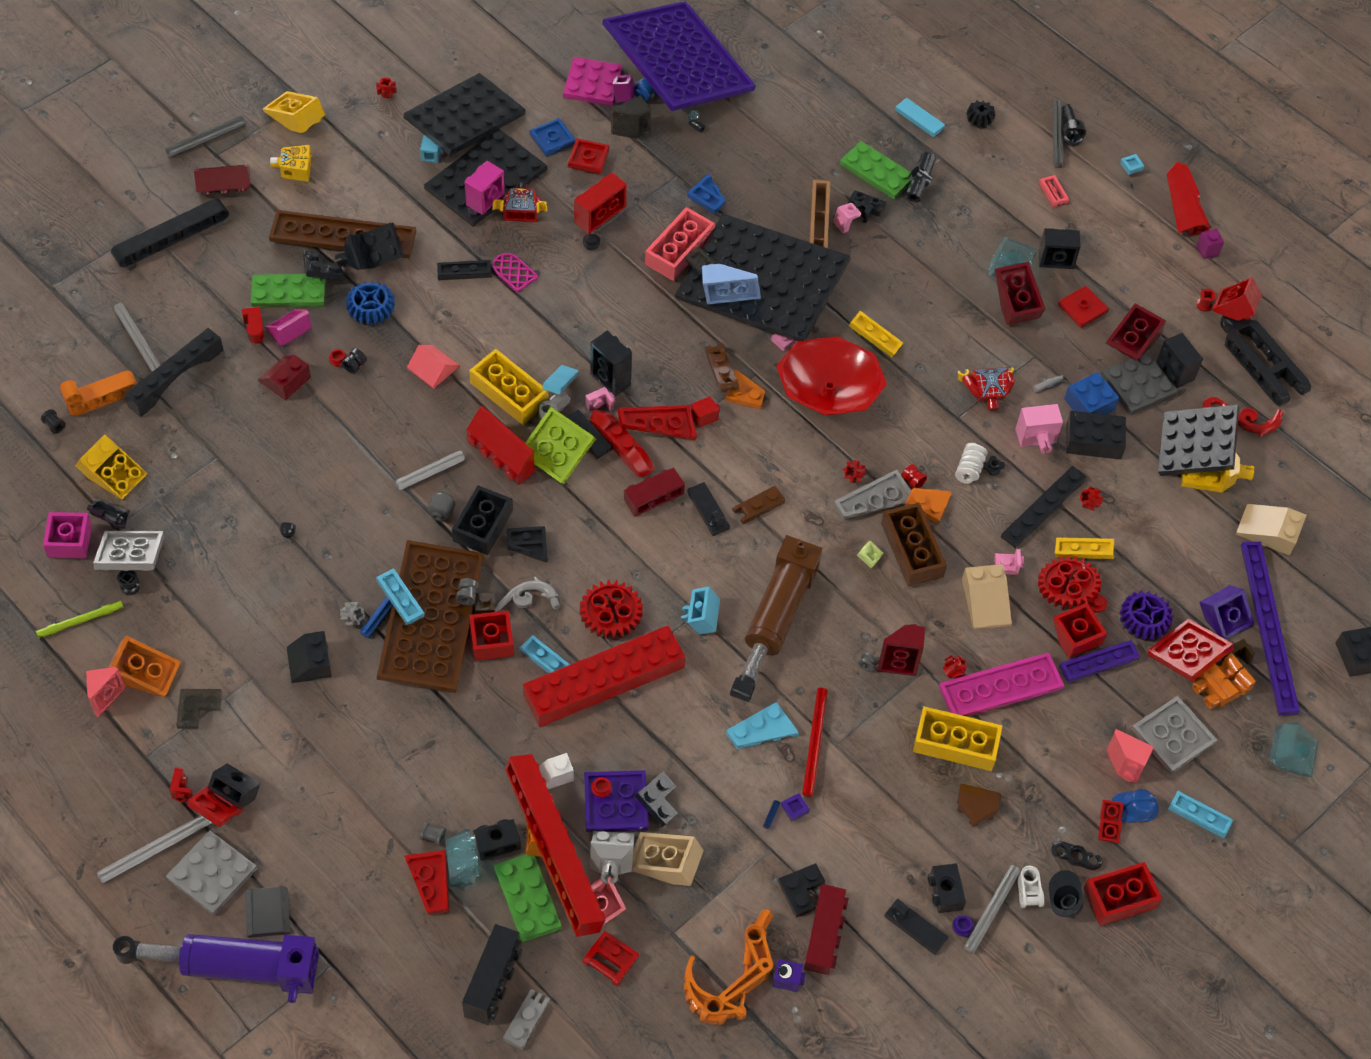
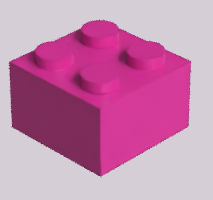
M488 161L480 165L476 172L465 180L466 205L482 215L493 206V200L500 199L505 194L504 171Z
M48 513L43 542L48 558H87L92 531V523L88 513Z

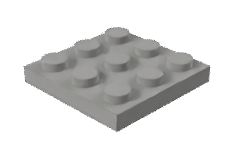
M104 531L93 562L94 570H154L164 540V532Z
M1178 696L1134 724L1131 728L1141 741L1154 747L1152 750L1153 755L1170 774L1215 745L1218 741Z
M209 830L166 875V878L214 916L257 870V866Z

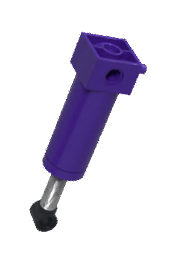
M187 934L181 947L142 944L140 941H133L129 936L118 937L113 943V951L118 961L123 964H130L139 959L178 962L182 976L280 984L282 992H289L287 1001L290 1003L296 1002L298 993H313L319 958L315 937L285 934L283 942ZM130 947L127 952L121 953L123 948Z

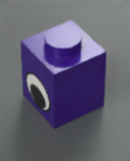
M778 959L772 987L798 992L799 985L803 986L806 973L802 972L803 964Z

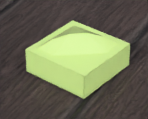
M868 541L857 556L872 568L884 553L873 542Z

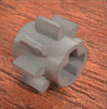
M346 602L345 607L340 609V619L346 621V626L360 625L359 621L364 619V608L359 606V602Z

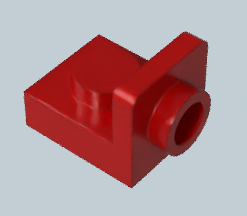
M183 768L174 769L170 786L171 797L178 802H186L193 797L192 790L187 788L188 777L185 776Z

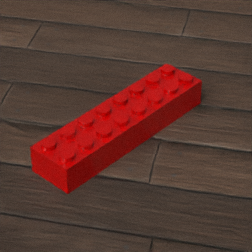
M669 625L526 682L523 684V696L539 727H543L685 668L686 656Z

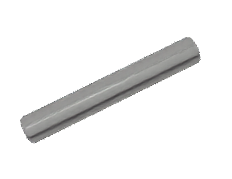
M461 450L454 452L395 481L396 487L402 490L464 461L465 456Z

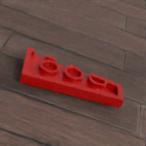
M690 405L619 408L617 411L621 428L694 441L697 438Z

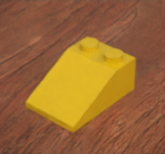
M289 91L263 108V111L290 131L298 133L306 132L310 126L320 122V119L325 116L318 97Z

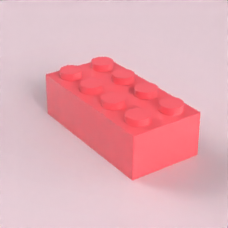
M686 207L645 251V265L675 281L699 254L715 228V223Z

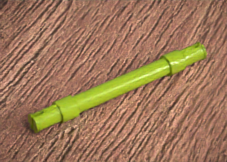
M120 600L60 623L48 625L46 628L36 630V633L40 639L41 637L58 633V631L94 618L106 616L124 607Z

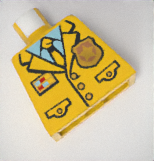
M310 145L282 148L281 157L270 158L271 168H280L282 178L309 182L312 158Z

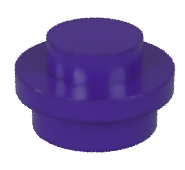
M958 916L954 919L952 928L957 935L965 937L972 933L974 925L969 917Z

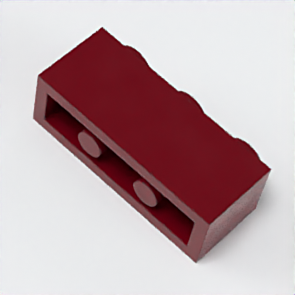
M674 467L669 470L666 469L658 475L647 477L636 485L628 486L624 490V501L634 517L684 495L685 483Z

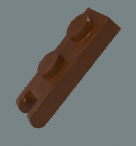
M773 486L734 506L732 511L734 513L742 511L745 516L740 521L742 524H746L784 504L785 498L777 487Z

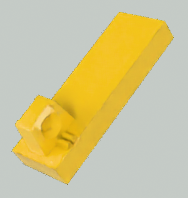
M859 311L849 324L852 330L869 340L891 358L903 344L901 340L862 311Z
M1056 538L1055 558L1060 556L1062 558H1067V556L1074 558L1077 556V558L1114 559V539Z

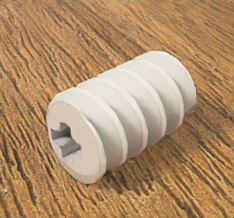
M976 443L966 444L955 473V477L960 482L970 484L979 479L981 468L988 454L986 448Z

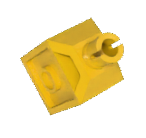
M1236 453L1234 470L1182 474L1181 486L1223 493L1233 486L1237 479L1241 478L1252 481L1254 466L1240 464V457Z

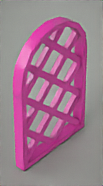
M503 253L498 255L493 261L494 272L517 293L539 278L530 267L514 254ZM504 257H510V260L503 259ZM501 262V267L495 266V263ZM503 263H510L509 267H503ZM512 263H519L518 267H512ZM502 270H509V274H502ZM511 270H518V274H511ZM520 270L527 271L526 275H520ZM511 277H517V281H510ZM519 277H525L526 282H520Z

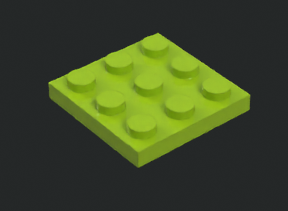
M550 407L525 444L534 451V464L564 485L596 438Z

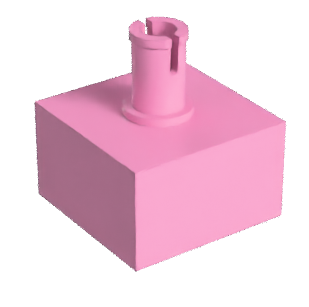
M1058 404L1021 408L1015 429L1020 447L1039 445L1040 452L1043 454L1045 453L1044 449L1046 453L1052 451L1051 444L1057 443L1063 424Z

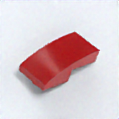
M1102 800L1098 840L1119 843L1122 825V802Z

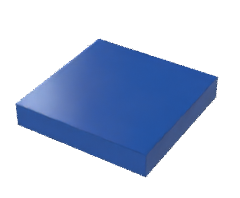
M560 118L529 130L530 136L546 157L573 146L576 141Z

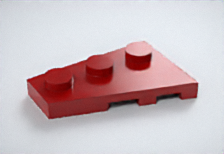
M441 850L405 855V860L428 915L449 912L447 852Z

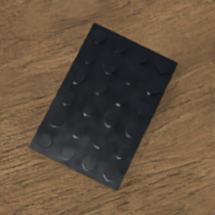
M478 73L404 112L403 118L451 156L525 115L526 109L486 77Z
M497 129L426 182L424 189L474 227L494 211L492 206L482 215L466 205L465 180L474 174L480 165L488 161L504 171V195L508 194L509 189L517 188L519 183L527 185L547 170V165L503 131Z

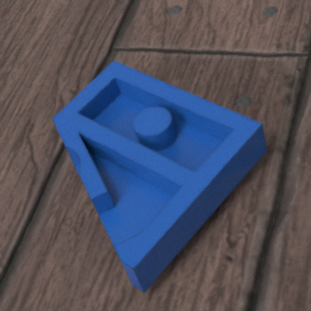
M709 173L687 194L689 199L714 215L725 205L726 201L719 192L718 186L714 185L712 176Z

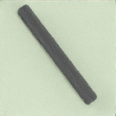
M1055 100L1053 104V165L1055 167L1063 166V102L1061 100Z
M238 116L165 148V151L169 157H172L246 124L243 116Z

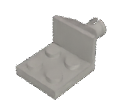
M593 831L590 847V869L601 873V880L604 883L608 884V877H611L610 884H614L618 880V875L632 871L634 834Z

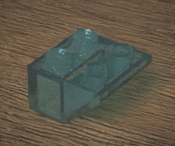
M465 829L446 840L451 888L475 885V877L479 876L475 836L470 835V829Z

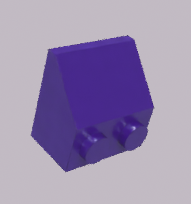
M1229 585L1200 601L1204 619L1216 634L1224 639H1228L1254 624L1244 589Z

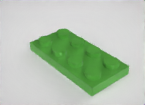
M862 141L840 160L842 167L892 199L901 194L910 185L912 180L909 177L911 172Z
M306 274L252 275L251 307L325 306L326 279L307 277Z
M525 854L494 865V871L516 930L520 933L522 943L562 929L535 856Z

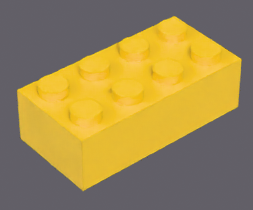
M497 349L493 350L469 370L470 383L522 425L538 413L539 406L543 401L549 399V391L542 389L543 386Z
M923 706L912 752L992 772L1003 725Z

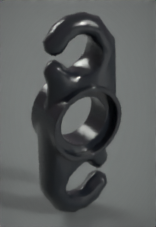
M1064 841L1055 842L1052 845V854L1057 857L1059 855L1057 848L1062 847L1065 852L1060 855V858L1066 859L1073 866H1079L1092 871L1102 866L1103 862L1100 855L1095 856L1097 864L1093 865L1089 862V859L1094 854L1087 852L1080 845H1073ZM1074 851L1080 852L1082 859L1075 860L1071 853Z

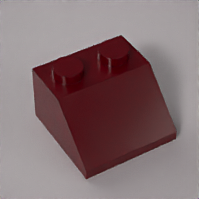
M296 355L283 356L258 381L286 401L311 378L309 364Z

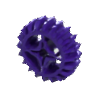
M1142 590L1138 594L1133 592L1131 596L1128 595L1121 605L1119 612L1121 616L1120 622L1124 623L1123 628H1129L1128 634L1135 633V638L1142 636V640H1145L1148 637L1150 641L1154 637L1159 639L1161 635L1166 634L1167 630L1170 629L1173 615H1171L1172 608H1168L1169 602H1163L1164 597H1157V593L1152 595L1150 590L1146 594ZM1134 607H1140L1139 609H1136V611H1132ZM1160 619L1159 623L1153 625L1154 621Z

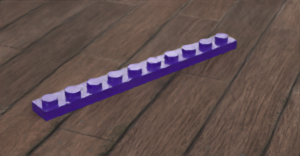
M1261 541L1242 542L1241 551L1278 716L1298 715L1300 709Z

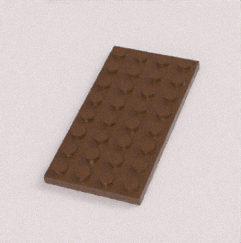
M407 540L399 577L423 610L424 617L406 625L392 605L377 672V680L456 693L470 627L469 615H472L474 604L463 605L457 602L456 594L460 591L459 583L461 579L469 578L479 582L484 553Z

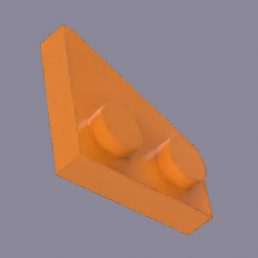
M734 369L733 372L738 380L739 390L728 389L725 401L761 410L766 391Z

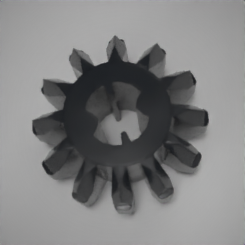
M976 100L975 103H971L966 113L968 122H971L972 126L977 125L978 128L980 126L984 128L987 125L991 126L996 115L994 106H991L990 102L985 103L984 100L982 102Z

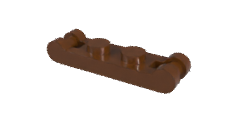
M717 344L715 347H711V345L705 346V353L720 393L726 392L728 389L739 390V383L725 352L724 344Z

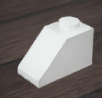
M567 753L547 759L539 766L540 773L545 778L548 789L574 781V770Z

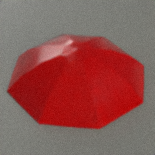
M838 336L797 341L776 366L787 397L825 416L866 411L887 385L875 354Z

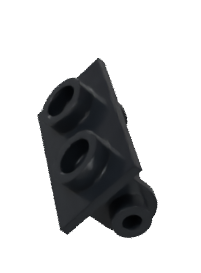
M95 497L94 503H90L87 506V511L91 515L125 528L130 510L99 497Z

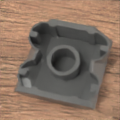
M280 885L279 887L249 888L245 891L246 931L248 938L290 934L288 888Z

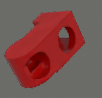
M260 306L241 309L244 324H248L246 330L249 341L254 344L261 343L264 340V329Z

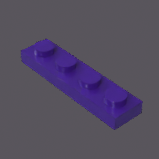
M1132 640L1062 662L1059 667L1067 682L1070 683L1139 660L1140 655Z

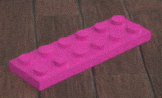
M1048 652L941 682L938 687L949 712L968 717L1063 690L1064 683Z

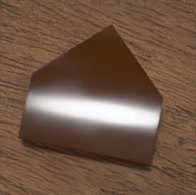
M961 783L957 799L959 804L957 811L964 813L969 818V823L972 827H975L983 820H992L999 808L1001 793Z

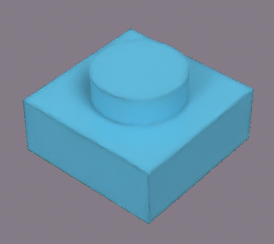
M1136 154L1122 158L1120 161L1121 166L1128 175L1144 169V164Z

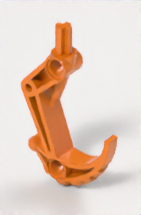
M763 909L755 924H751L746 929L744 936V974L719 996L703 991L696 984L692 975L695 957L691 955L684 975V993L686 994V1002L691 1004L689 1009L694 1015L697 1013L700 1015L699 1021L702 1023L720 1026L727 1019L736 1017L738 1020H743L747 1013L744 1007L745 995L771 976L773 962L766 940L767 932L765 931L774 914L770 913V910ZM756 935L759 939L751 940L749 936ZM741 998L740 1006L733 1005V1003ZM716 1006L719 1010L711 1012L708 1007Z

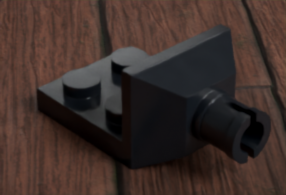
M394 222L362 234L348 235L344 244V252L335 255V260L342 259L336 262L337 265L343 267L349 264L356 270H367L405 257Z

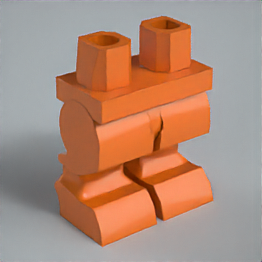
M1231 652L1224 659L1221 666L1214 664L1199 676V679L1193 683L1192 689L1196 694H1200L1203 691L1208 694L1204 698V703L1209 709L1216 706L1220 709L1235 698H1239L1240 695H1245L1251 691L1256 681L1245 668L1242 669L1243 665Z

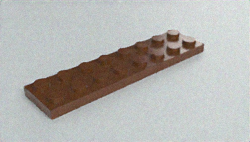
M277 210L269 240L270 242L344 251V244L348 235L362 234L387 223ZM395 225L405 256L403 258L410 259L417 232L416 227Z

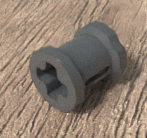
M425 822L420 832V840L427 839L436 842V845L440 846L444 840L446 828L442 827L440 829Z

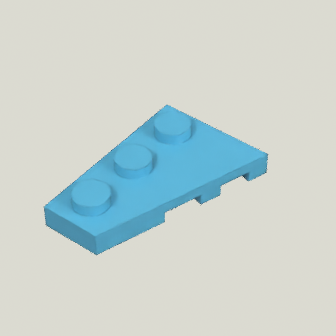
M775 702L726 730V735L736 749L760 745L761 742L773 740L774 742L784 737H797L799 732L778 703Z

